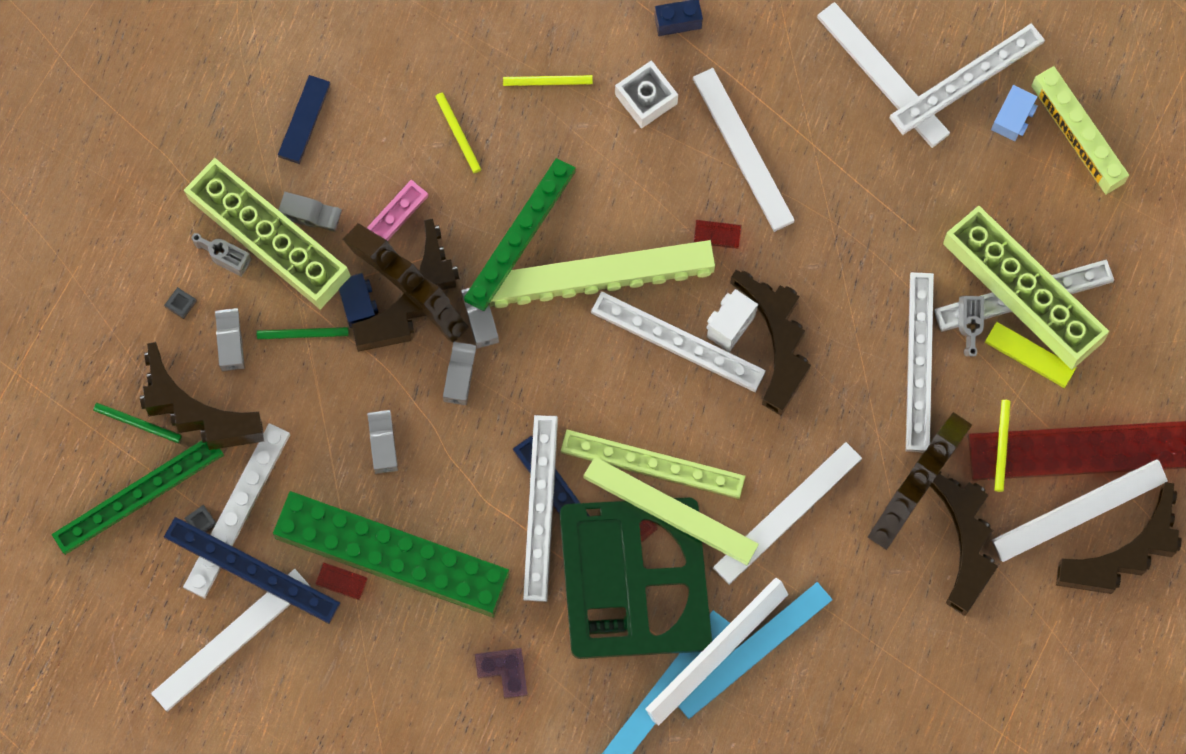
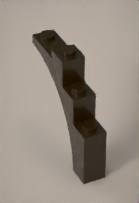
M433 219L424 220L426 240L419 272L425 279L440 287L441 290L455 288V280L459 279L457 266L452 267L451 259L446 260L444 247H439L437 239L442 238L439 225L434 226ZM403 294L398 301L385 311L370 319L352 324L357 351L360 352L412 341L410 334L415 333L413 322L407 319L426 315L414 302Z
M359 223L343 238V241L354 254L365 260L399 288L424 312L449 341L454 343L467 330L469 326L450 304L451 301L441 288L425 279L413 263L398 255L386 239Z
M735 270L731 276L730 284L758 304L757 308L766 321L772 337L774 372L762 405L782 416L811 367L805 357L799 354L793 355L805 334L801 324L794 320L788 321L789 316L798 304L800 296L797 295L794 289L788 286L784 288L780 285L776 292L772 291L773 288L764 282L760 284L753 280V276L748 272Z
M147 343L148 352H144L146 366L150 365L151 373H147L148 386H143L144 395H140L142 409H146L148 416L170 413L172 426L176 425L178 433L201 430L202 442H207L209 450L264 442L262 420L259 412L239 413L223 411L193 399L180 389L168 375L162 363L157 343Z
M954 412L951 414L894 494L885 511L868 535L869 539L886 550L889 548L928 488L970 430L971 423Z
M940 471L930 487L944 502L952 516L958 534L960 549L958 574L946 604L966 616L998 568L994 564L995 560L986 554H983V556L979 554L994 530L983 519L979 518L977 520L974 518L988 497V494L977 483L971 484L969 482L965 489H963L958 481L953 478L947 479L941 475L942 472Z
M1165 482L1161 486L1158 502L1150 521L1133 541L1117 551L1100 557L1087 559L1062 558L1058 563L1056 586L1112 594L1120 586L1121 574H1117L1118 572L1142 576L1146 569L1149 570L1151 566V556H1148V554L1173 557L1177 551H1180L1182 538L1178 537L1179 530L1170 529V527H1173L1175 514L1171 513L1172 505H1175L1177 500V491H1174V483Z

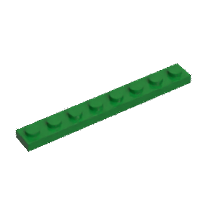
M557 158L554 160L464 296V302L482 311L486 310L575 174L576 167Z
M201 440L51 535L63 554L66 555L223 457L224 454L221 449L209 450L207 442L203 443Z

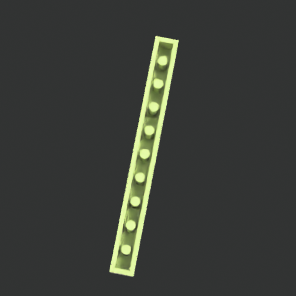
M711 240L511 270L491 300L490 306L504 308L510 303L524 305L536 299L549 301L556 296L570 298L574 297L576 293L595 294L598 290L602 289L616 291L621 289L622 286L630 285L631 288L643 286V283L649 282L662 284L668 279L682 281L688 279V276L707 277L714 273L715 270Z

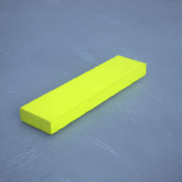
M996 322L984 342L1063 388L1066 387L1077 368L1075 367L1072 370L1058 356Z

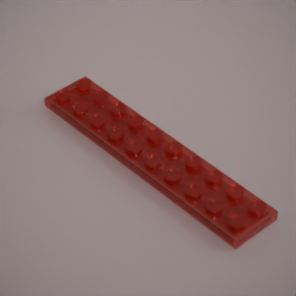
M1186 421L1008 431L1005 479L1131 472L1156 459L1160 461L1163 470L1186 468ZM999 432L972 433L968 435L972 481L995 479Z

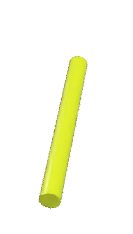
M592 75L503 77V86L593 84Z
M444 93L437 94L435 97L473 173L480 172L481 167Z
M1009 400L1001 401L994 491L997 492L1004 491L1011 405Z

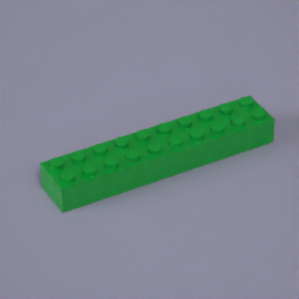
M289 491L273 531L274 538L281 542L494 618L510 575L509 569L292 491Z

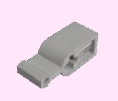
M284 192L278 210L294 223L309 227L317 226L330 231H336L342 209L338 207L324 205L317 200Z
M194 233L191 237L195 247L207 250L215 264L241 277L252 260L248 252L222 239H215L209 242L198 233Z
M470 288L461 290L463 300ZM464 302L477 349L499 343L490 306L488 305L486 310L482 311Z
M984 296L959 297V331L962 335L966 336L964 355L967 357L976 356L975 338L981 334L984 327ZM967 324L975 325V329L967 328Z
M238 308L215 311L218 357L221 370L245 369Z
M459 342L453 343L443 393L444 402L467 405L476 345Z
M391 411L367 413L375 474L398 471Z

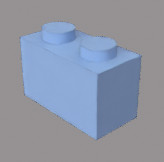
M1013 85L991 130L1013 141H1016L1018 135L1023 136L1029 125L1025 123L1027 117H1033L1038 105L1034 104L1038 96Z

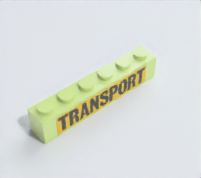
M1053 66L1036 76L1031 87L1105 195L1125 184L1129 177L1128 172L1056 68Z

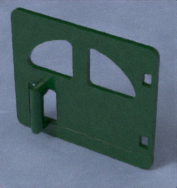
M690 497L674 498L699 512V506L695 499ZM627 501L566 504L561 508L560 527L571 653L575 658L589 659L702 652L712 642L702 541ZM600 509V516H587L586 510ZM642 521H650L661 526L674 538L686 561L683 567L646 569L643 566L640 523ZM685 585L689 590L688 599L678 621L663 634L657 636L651 634L648 621L646 587ZM622 607L626 610V616L623 619L589 620L587 612L590 609ZM628 632L627 636L602 638L590 637V635L592 634Z

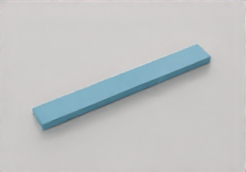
M816 582L729 654L678 706L688 719L692 718L833 599Z
M714 610L710 613L712 641L730 624V622ZM701 652L679 653L602 754H633L656 724L652 721L646 708Z

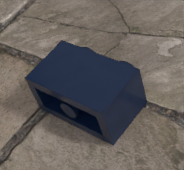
M687 0L655 6L654 18L658 36L702 29L703 17L699 0Z
M363 273L350 276L339 288L350 328H352V324L370 319L379 313L376 301H371L369 293L373 292L370 280H365Z

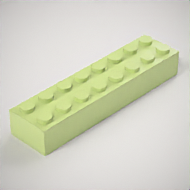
M216 158L184 189L186 196L194 205L320 310L350 278L351 275L344 264Z
M980 206L976 207L946 233L943 245L1072 370L1105 341L1109 330Z

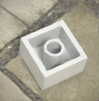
M652 60L615 85L616 97L641 129L678 103V93Z
M736 289L732 294L727 293L720 303L722 306L719 312L714 311L707 321L709 324L706 327L708 329L707 338L727 352L732 350L756 316L758 307L757 303Z

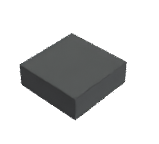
M177 287L164 306L182 319H185L197 300Z
M204 505L184 518L188 524L204 532H208L216 525L215 520Z

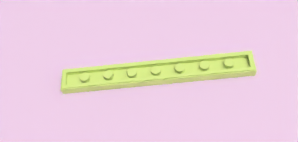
M568 429L566 430L561 448V453L590 461L597 457L617 468L740 499L745 475Z
M594 457L583 476L587 481L745 565L749 564L759 545L753 540L597 457Z

